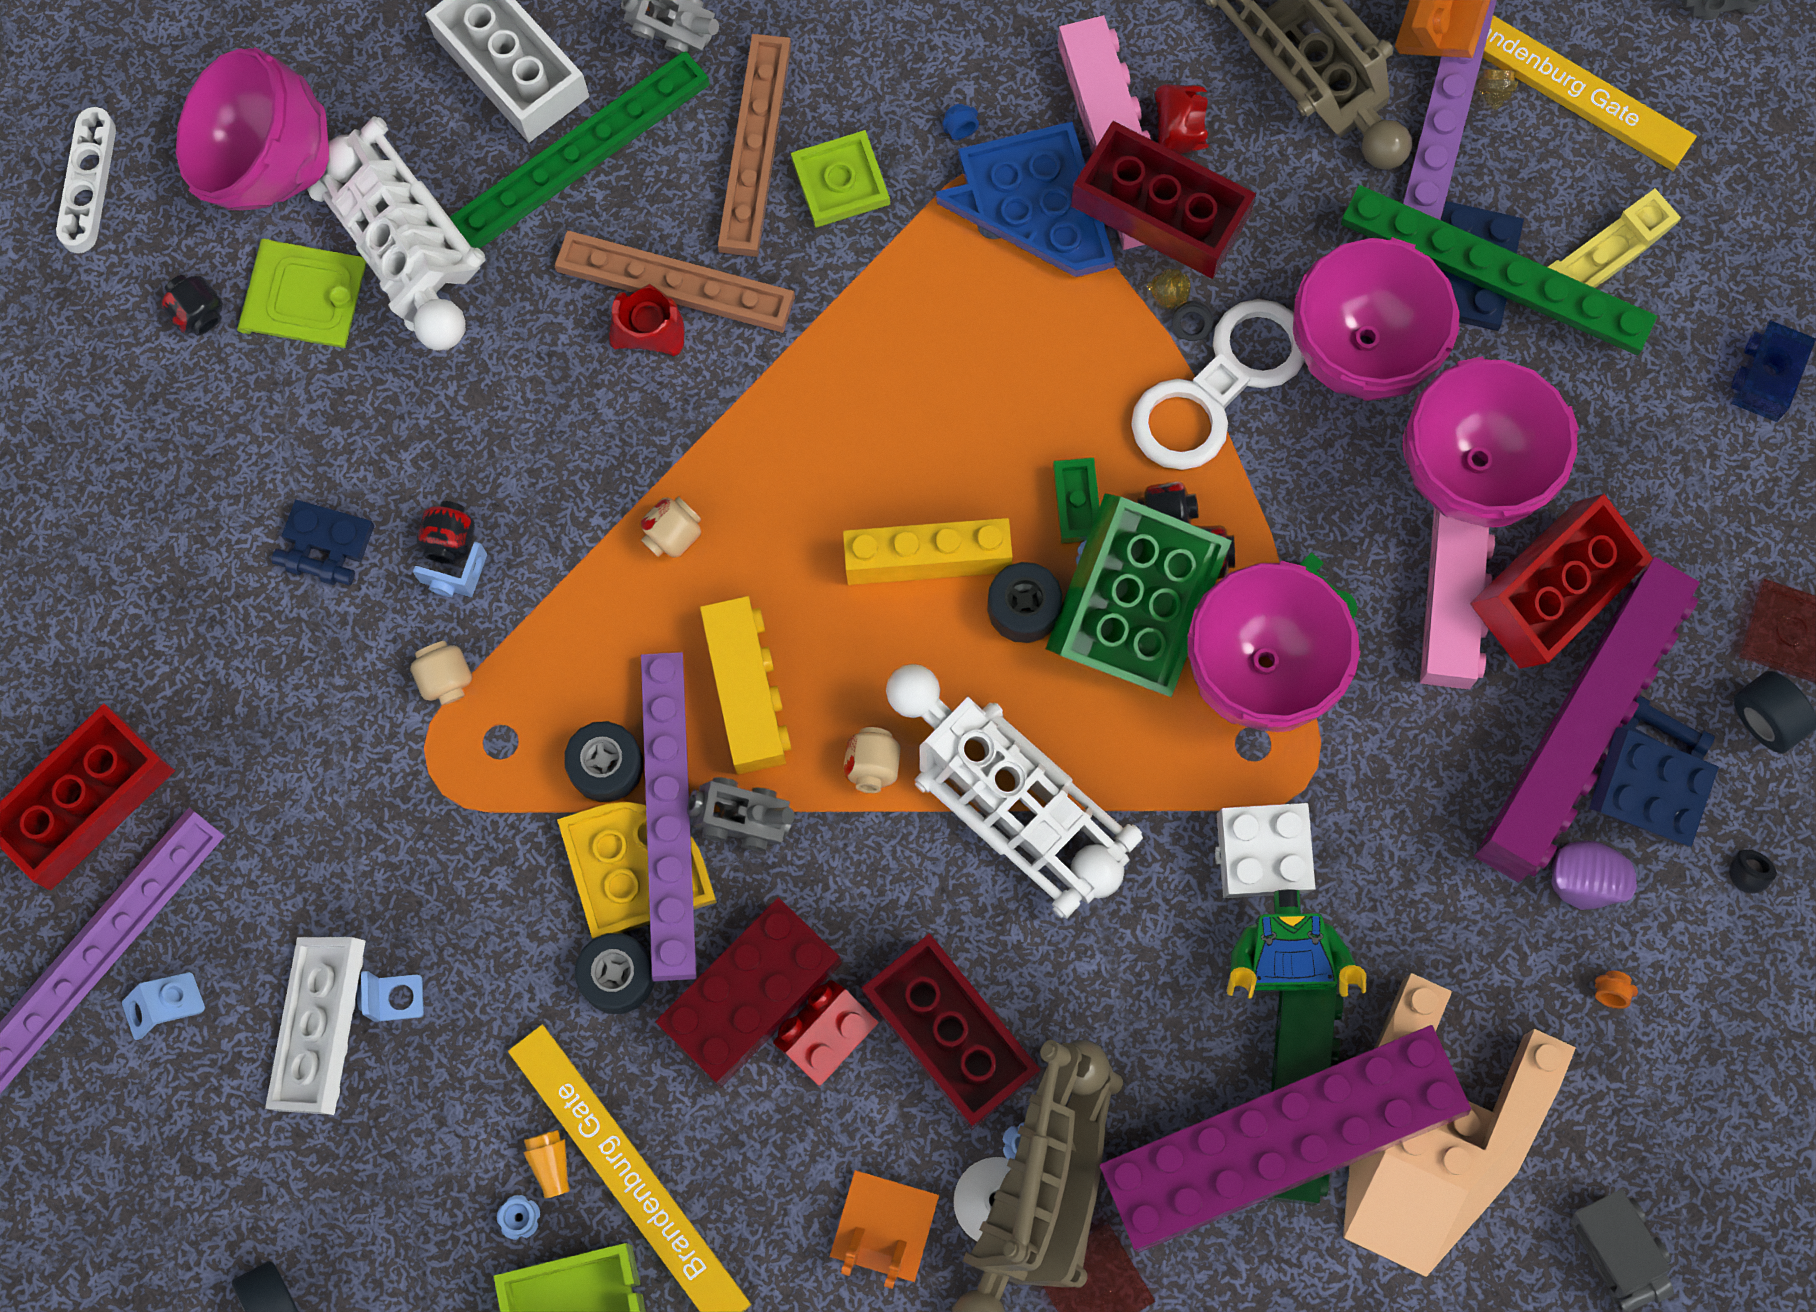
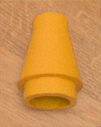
M558 1130L525 1139L526 1151H523V1154L542 1188L544 1198L569 1192L565 1139H560Z

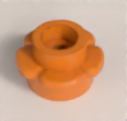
M1608 971L1605 975H1600L1595 979V988H1597L1596 999L1603 1005L1612 1008L1624 1009L1629 1007L1632 997H1636L1638 994V988L1633 984L1631 985L1632 979L1629 975L1620 971Z

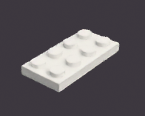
M297 937L265 1109L282 1112L335 1114L336 1103L340 1094L339 1086L343 1064L348 1049L347 1042L352 1014L355 1009L359 975L363 965L365 940L354 937Z

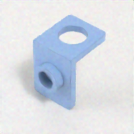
M474 542L461 578L419 566L414 567L413 573L420 583L430 585L429 590L436 594L452 597L454 593L472 597L487 553L481 543Z
M369 971L361 972V985L357 986L359 1010L362 1011L364 1016L374 1022L421 1018L424 1015L422 977L417 974L378 978ZM400 985L410 987L414 995L412 1004L404 1010L394 1009L389 1002L391 991Z
M190 972L139 983L122 1001V1006L135 1040L142 1039L156 1024L200 1014L205 1010L194 975ZM136 1003L139 1005L142 1013L141 1023L136 1016Z

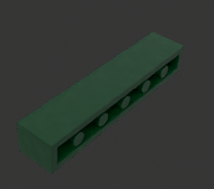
M1337 984L1331 990L1279 991L1270 1092L1330 1068L1331 1063H1338L1340 1038L1333 1037L1334 1020L1340 1021L1342 1018L1344 997L1337 994ZM1329 1174L1267 1200L1317 1205L1320 1203V1196L1326 1197L1328 1194Z

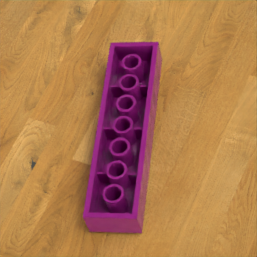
M1654 557L1636 577L1474 855L1475 858L1518 883L1529 874L1535 877L1541 868L1544 869L1548 865L1557 849V846L1551 842L1552 840L1555 841L1561 832L1565 833L1578 812L1572 805L1575 806L1582 795L1585 797L1596 782L1598 774L1593 772V770L1595 771L1599 767L1602 760H1606L1616 728H1621L1623 724L1626 726L1639 706L1636 699L1643 689L1647 690L1659 671V668L1656 667L1663 654L1665 656L1668 654L1679 636V633L1676 632L1677 628L1683 620L1686 621L1696 607L1699 599L1693 596L1700 584L1698 580L1657 557Z
M1429 1025L1099 1165L1133 1248L1137 1253H1140L1469 1115L1471 1106L1433 1025Z

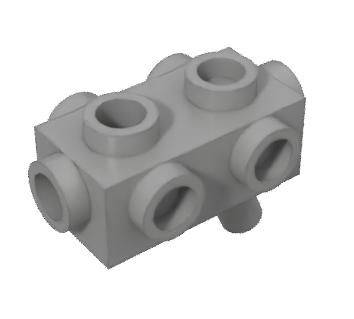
M622 0L621 8L626 10L623 21L633 25L631 29L633 34L648 40H653L654 36H657L666 41L665 48L676 54L685 51H702L711 40L712 35L717 34L719 30L718 21L713 19L715 13L704 9V3L701 0ZM648 6L650 8L649 16L645 15Z

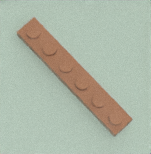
M752 34L718 241L719 253L758 257L792 46L791 38Z
M568 230L555 263V268L559 273L633 293L651 284L667 297L672 298L678 305L781 333L784 332L795 299V293L792 290Z

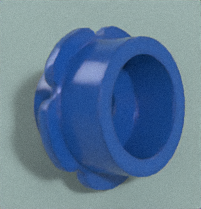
M956 104L949 108L942 121L944 132L949 133L954 140H961L972 135L979 127V121L976 118L978 115L976 108H970V106L964 104Z

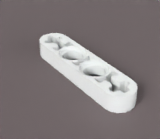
M98 107L87 108L77 117L56 227V235L66 249L74 253H84L90 250L97 240L116 135V126L105 110ZM97 121H101L103 127H97L95 136H93L89 127H95ZM86 156H99V163L95 168L91 170H82L80 168L81 161ZM83 190L93 192L92 200L84 206L74 204V198L79 192ZM74 215L80 217L79 221L76 219ZM79 223L84 234H78L76 240H73L69 233H76Z

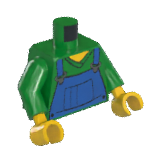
M1285 889L1274 891L1275 914L1259 915L1255 924L1245 927L1231 951V975L1227 987V994L1229 996H1233L1236 986L1247 989L1249 999L1253 997L1254 991L1331 990L1337 984V977L1339 978V993L1342 997L1348 996L1349 984L1358 985L1361 988L1362 994L1366 993V972L1356 965L1346 944L1332 925L1324 923L1321 914H1301L1299 890Z

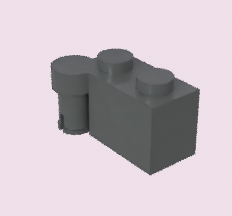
M1623 1189L1575 1212L1570 1220V1224L1607 1287L1617 1285L1616 1288L1609 1289L1613 1303L1626 1297L1628 1298L1620 1302V1305L1616 1307L1619 1312H1631L1651 1301L1659 1303L1673 1296L1674 1289L1667 1276L1671 1271L1668 1264L1671 1262V1258L1665 1245L1659 1238L1653 1239L1644 1225L1646 1217L1641 1206L1634 1198L1628 1199Z

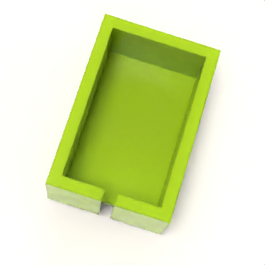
M627 1243L493 1276L500 1312H646L643 1295L641 1293H633L632 1287L640 1285L633 1246Z

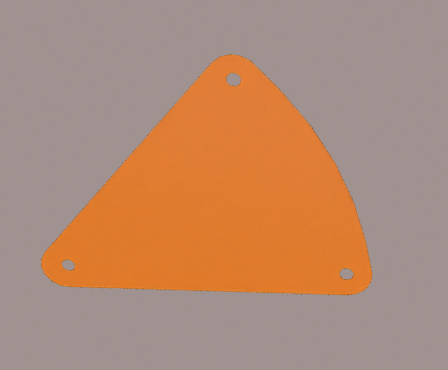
M964 174L947 183L942 190L965 185ZM935 196L472 672V681L462 689L465 696L441 706L429 723L424 753L428 774L442 795L466 809L489 813L582 812L601 805L619 802L646 805L641 654L683 652L689 798L694 790L699 791L700 785L712 781L714 777H722L738 782L737 788L752 791V788L773 790L777 792L776 798L790 801L789 808L794 812H952L931 792L923 793L915 786L916 782L914 779L921 773L920 745L935 729L922 717L911 718L902 716L888 702L886 694L888 679L895 670L908 664L922 665L933 672L939 682V699L952 712L967 697L971 698L981 709L989 702L997 703L1003 709V718L1073 779L1072 783L1104 811H1220L1222 808L1284 805L1305 790L1316 772L1319 763L1321 737L1317 718L1291 731H1265L1271 741V749L1268 755L1262 760L1255 762L1242 758L1236 750L1235 741L1239 732L1247 727L1228 722L1203 700L1199 694V688L1194 679L1188 656L1173 695L1169 697L1046 650L1045 648L1052 632L1043 639L1034 642H1013L1000 635L994 628L987 611L989 587L997 574L848 585L845 565L844 530L1009 518L1013 557L1012 565L1027 562L1036 563L1048 569L1059 582L1063 594V604L1077 567L1076 557L1079 556L1077 549L1082 542L1061 544L1053 461L1094 458L1099 505H1101L1105 493L1121 496L1138 503V497H1144V491L1150 485L1181 482L1185 485L1188 495L1196 494L1199 518L1191 519V525H1220L1227 530L1228 535H1234L1235 568H1229L1228 573L1258 563H1280L1271 530L1228 431L1225 443L1214 458L1200 467L1186 470L1162 467L1147 458L1136 444L1131 423L1134 407L1143 393L1159 382L1173 379L1193 381L1195 375L1168 331L1114 265V268L1074 277L1003 238L990 239L983 236L976 224L938 205ZM1173 397L1165 399L1157 404L1149 414L1148 424L1152 436L1160 445L1169 450L1178 452L1195 450L1206 442L1211 432L1209 415L1200 404L1189 398ZM679 496L701 518L698 523L701 534L679 557H670L665 552L658 557L641 541L646 535L640 525L641 519L662 498L668 497L675 500ZM749 596L752 609L759 607L761 609L766 632L758 633L761 648L769 646L774 671L766 672L769 687L778 686L783 710L775 712L778 727L787 726L792 750L784 751L786 764L737 775L731 755L700 607ZM1267 657L1258 659L1259 664L1264 668L1273 666L1272 661ZM609 721L623 726L633 735L643 755V773L638 785L629 795L617 801L598 802L586 798L575 788L565 769L564 752L570 738L580 728L592 722ZM497 725H505L514 729L519 741L514 754L501 760L487 755L483 747L485 734L489 729ZM866 727L881 728L889 731L892 734V738L900 745L901 753L897 779L890 786L882 787L878 793H865L857 790L856 784L849 781L844 775L847 741ZM974 740L966 741L964 745L965 755L972 761H982L985 755L982 744ZM1006 770L997 771L995 782L998 788L1005 792L1012 791L1015 787L1013 775ZM948 779L944 781L957 794L963 795ZM1029 788L1027 792L1044 808L1047 803ZM1070 794L1067 795L1082 811L1085 809ZM1018 799L1008 811L1031 810ZM971 801L968 803V804H970L977 812H982V811H981L979 808H977ZM717 805L714 806L713 812H721Z

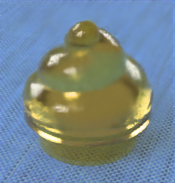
M1484 69L1483 79H1478V90L1485 95V101L1492 106L1493 110L1501 108L1503 102L1510 99L1513 92L1517 90L1518 81H1515L1516 71Z
M1167 268L1160 275L1155 276L1152 281L1148 282L1147 287L1161 307L1173 309L1176 306L1180 307L1188 300L1191 283L1189 277L1183 275L1180 270Z

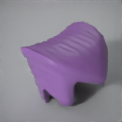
M1584 840L1566 844L1558 851L1552 863L1551 882L1554 891L1564 902L1580 910L1597 909L1615 903H1625L1633 897L1637 889L1636 872L1632 862L1620 852L1597 841Z

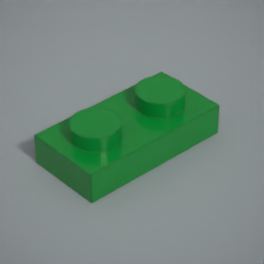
M1094 458L1053 461L1061 544L1084 542L1088 539L1100 507Z

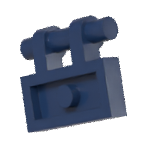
M295 499L281 535L285 541L294 543L295 546L290 552L278 548L275 549L272 555V564L285 567L286 572L295 575H301L303 572L320 577L321 582L335 585L338 582L350 586L353 583L355 571L343 567L345 559L362 561L375 525L371 520ZM311 548L329 553L328 559L323 562L309 558Z

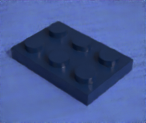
M1446 201L1441 221L1517 254L1524 218ZM1440 269L1451 283L1460 312L1459 322L1499 331L1502 325L1507 298Z
M1617 727L1589 809L1676 843L1692 847L1719 766L1629 729Z

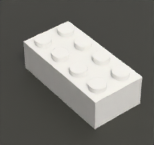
M443 0L425 13L434 38L528 143L590 97L583 73L516 0Z

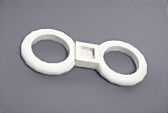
M1263 299L1240 302L1226 311L1214 331L1213 348L1216 357L1193 381L1173 379L1159 382L1145 391L1135 405L1131 426L1136 444L1146 457L1162 467L1177 470L1200 467L1214 458L1226 441L1228 420L1225 408L1247 386L1261 389L1280 386L1296 376L1303 366L1305 360L1296 345L1293 335L1294 312L1278 302ZM1254 317L1268 318L1275 321L1289 335L1292 345L1290 356L1286 362L1275 369L1262 371L1245 366L1232 353L1229 342L1230 334L1236 325L1245 319ZM1173 397L1189 398L1200 404L1209 415L1211 432L1206 442L1195 450L1185 452L1169 450L1160 445L1152 436L1148 424L1149 414L1157 404Z

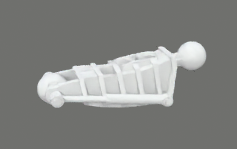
M373 116L361 131L354 129L349 135H338L328 141L329 161L325 172L307 190L310 197L315 201L323 202L325 200L356 242V249L381 281L379 284L382 290L388 294L391 301L388 304L390 309L404 319L405 326L409 330L415 331L417 339L427 348L449 350L460 343L466 331L465 318L462 310L452 301L439 299L436 293L445 283L466 284L485 262V255L479 248H473L469 245L424 183L415 178L385 138L384 134L388 131L386 122L379 117ZM374 143H377L380 146V148L383 150V152L386 154L389 160H384L382 158L379 150L377 149Z
M908 664L901 666L892 673L886 687L888 702L892 708L902 716L911 718L922 717L935 729L920 745L921 773L914 780L916 782L915 786L921 792H931L995 851L1000 855L1005 854L1055 900L1052 903L1053 911L1060 918L1064 917L1067 919L1079 907L1080 900L1089 904L1094 898L1108 897L1118 890L1123 882L1124 866L1129 862V858L1125 853H1130L1143 839L1142 832L1135 825L1127 824L1123 828L1072 783L1073 779L1003 718V709L997 703L989 702L981 709L971 698L967 697L952 712L939 699L940 687L938 679L926 667ZM974 740L982 744L985 751L982 761H972L965 755L964 745L966 741ZM1006 770L1013 775L1015 787L1012 791L1005 792L998 788L995 782L997 771ZM948 779L963 795L957 794L944 781ZM1029 788L1047 803L1044 808L1027 792ZM1070 794L1085 809L1082 811L1067 795ZM1018 799L1036 815L1026 826L1022 825L1008 811ZM971 801L986 817L984 818L968 803ZM1092 815L1116 835L1114 838L1115 842L1090 819ZM994 823L1010 837L1009 840L993 826ZM1081 829L1095 844L1085 846L1078 851L1072 860L1071 870H1069L1055 855ZM1020 845L1035 858V861L1030 864L1014 848ZM1044 865L1047 866L1069 890L1061 892L1038 870Z

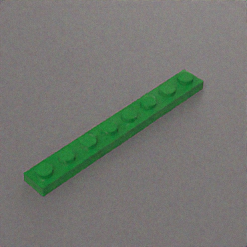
M686 51L680 53L449 218L471 247L482 248L710 85L709 77Z
M1362 185L1358 186L1341 221V225L1370 238L1391 240V237L1414 244L1416 245V250L1429 256L1440 269L1637 356L1642 351L1658 317L1653 313Z

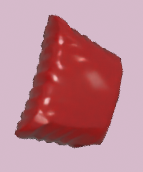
M1164 84L1156 89L1154 97L1158 113V144L1180 155L1208 148L1209 144L1206 142L1208 132L1205 129L1208 99L1201 95H1196L1198 92H1207L1205 87Z
M651 284L636 290L630 296H627L625 292H620L615 296L612 305L609 333L610 346L613 349H642L662 352L672 356L680 354L684 347L685 327L677 304L672 298L667 297Z

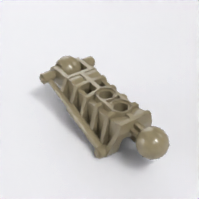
M1203 0L1208 7L1211 6L1213 9L1219 6L1250 41L1249 46L1298 101L1296 108L1302 116L1308 117L1316 111L1340 138L1355 127H1358L1364 135L1361 148L1365 160L1377 169H1394L1401 166L1409 157L1412 149V137L1408 129L1397 121L1382 120L1377 114V111L1387 105L1390 97L1386 59L1393 55L1392 51L1394 49L1388 40L1382 39L1379 41L1343 0H1278L1264 11L1254 0H1235L1242 9L1240 15L1227 0ZM1311 20L1321 32L1305 36L1299 28ZM1251 27H1255L1258 30L1257 33H1255L1251 29ZM1292 35L1299 44L1298 49L1287 38L1288 36ZM1356 41H1358L1365 50L1362 51L1356 44ZM1316 51L1327 54L1319 62H1312L1307 59L1311 53ZM1339 80L1350 83L1349 87L1343 91H1334L1330 88L1334 82Z
M1048 1040L1042 1045L1040 1055L1044 1061L1048 1062V1066L1036 1095L1032 1094L1030 1097V1105L1027 1109L1024 1126L1020 1125L1018 1134L1021 1135L1016 1156L1015 1159L1010 1158L1007 1163L1011 1170L1006 1174L1000 1189L997 1190L994 1196L995 1201L986 1222L983 1221L979 1229L983 1232L971 1254L966 1252L963 1258V1262L983 1270V1276L977 1290H970L961 1295L952 1306V1312H1006L1004 1304L1000 1299L1008 1281L1018 1285L1077 1288L1082 1287L1086 1283L1087 1272L1083 1265L1101 1174L1099 1164H1102L1105 1124L1111 1095L1118 1093L1123 1085L1122 1077L1113 1072L1107 1054L1093 1041L1074 1040L1070 1043L1060 1044L1054 1040ZM1070 1093H1071L1072 1096H1071V1098H1070V1101H1069L1067 1107H1065V1105H1066V1103H1067V1101H1068V1098H1069V1096H1070Z

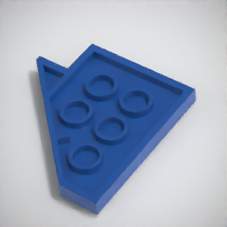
M1072 121L958 149V157L966 184L936 191L938 205L1074 277L1114 268L1115 259L1104 223L1071 206L1073 185L1086 165Z

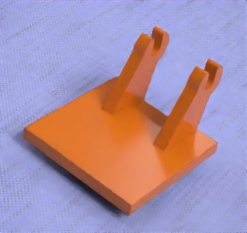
M855 1170L830 1253L831 1258L845 1261L841 1274L850 1276L854 1265L888 1274L884 1287L890 1289L894 1288L897 1277L915 1283L939 1195Z

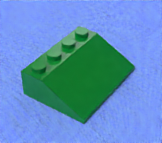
M1105 493L1063 601L1061 612L1055 622L1045 649L1172 697L1188 656V633L1194 610L1203 595L1215 585L1232 541L1121 496Z

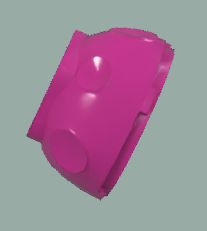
M256 47L245 50L239 48L222 54L202 71L187 95L177 128L176 156L181 176L190 187L188 191L200 200L225 207L227 210H252L271 207L275 202H284L312 186L322 177L329 161L326 112L324 106L316 100L310 86L302 75L297 74V72L277 58Z
M1391 237V240L1369 238L1338 246L1314 262L1307 273L1304 274L1294 304V340L1311 374L1334 392L1358 397L1364 401L1408 395L1433 375L1451 353L1460 329V312L1449 279L1429 256L1415 249L1416 245ZM1368 336L1372 339L1373 343L1365 344L1361 341L1360 337Z
M1481 356L1458 361L1456 365L1439 373L1417 396L1404 430L1403 452L1413 479V485L1444 516L1482 527H1503L1531 515L1534 511L1554 499L1569 479L1577 455V432L1579 428L1572 406L1568 407L1559 391L1534 370L1506 360H1488ZM1472 458H1481L1484 466H1476L1472 462Z
M1280 561V563H1258L1228 573L1208 590L1194 610L1188 633L1187 654L1194 679L1199 688V694L1212 709L1232 724L1272 732L1294 730L1331 710L1345 694L1352 682L1361 652L1359 651L1358 631L1346 602L1324 579L1307 571L1305 566ZM1267 657L1272 661L1273 666L1264 668L1259 664L1258 659Z

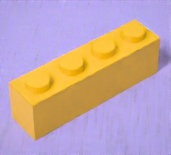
M1009 518L843 531L848 585L998 574L1007 566L1012 565L1013 557Z
M749 596L701 606V615L737 775L786 764L784 751L792 749L787 726L778 727L775 712L783 710L778 686L769 687L766 672L774 671L769 646L763 648L760 646L758 633L766 632L760 607L752 609Z

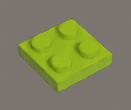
M866 130L791 153L792 163L815 228L890 205V197Z

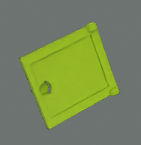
M265 238L261 239L237 331L243 334L255 332L345 348L367 262L360 256L277 242Z

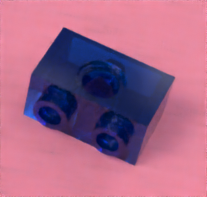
M1769 320L1760 333L1753 331L1744 349V354L1749 355L1746 367L1739 366L1730 385V388L1736 390L1731 404L1778 422L1791 406L1816 338ZM1762 365L1773 368L1776 375L1767 373Z

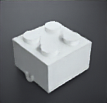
M1308 803L1222 808L1216 814L1219 847H1215L1216 864L1221 865L1223 898L1274 895V891L1285 889L1299 890L1300 894L1310 893L1315 890Z

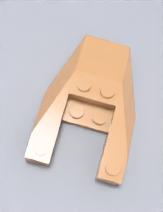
M1413 973L1409 974L1400 985L1374 1049L1429 1025H1433L1436 1032L1452 991ZM1533 1029L1523 1035L1492 1112L1468 1101L1471 1106L1469 1115L1350 1164L1343 1238L1427 1277L1518 1173L1560 1089L1576 1047Z

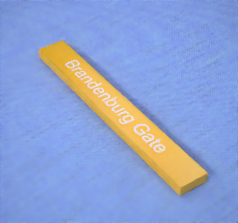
M1493 15L1482 56L1483 59L1669 170L1674 171L1695 141L1697 137L1695 134Z
M542 1024L508 1050V1053L700 1312H744L752 1305L547 1028Z

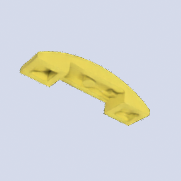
M1654 188L1623 211L1621 218L1561 262L1556 260L1548 268L1596 288L1660 239L1680 221L1681 217Z

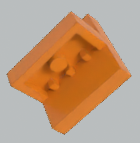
M1409 0L1395 48L1399 54L1473 58L1491 0Z

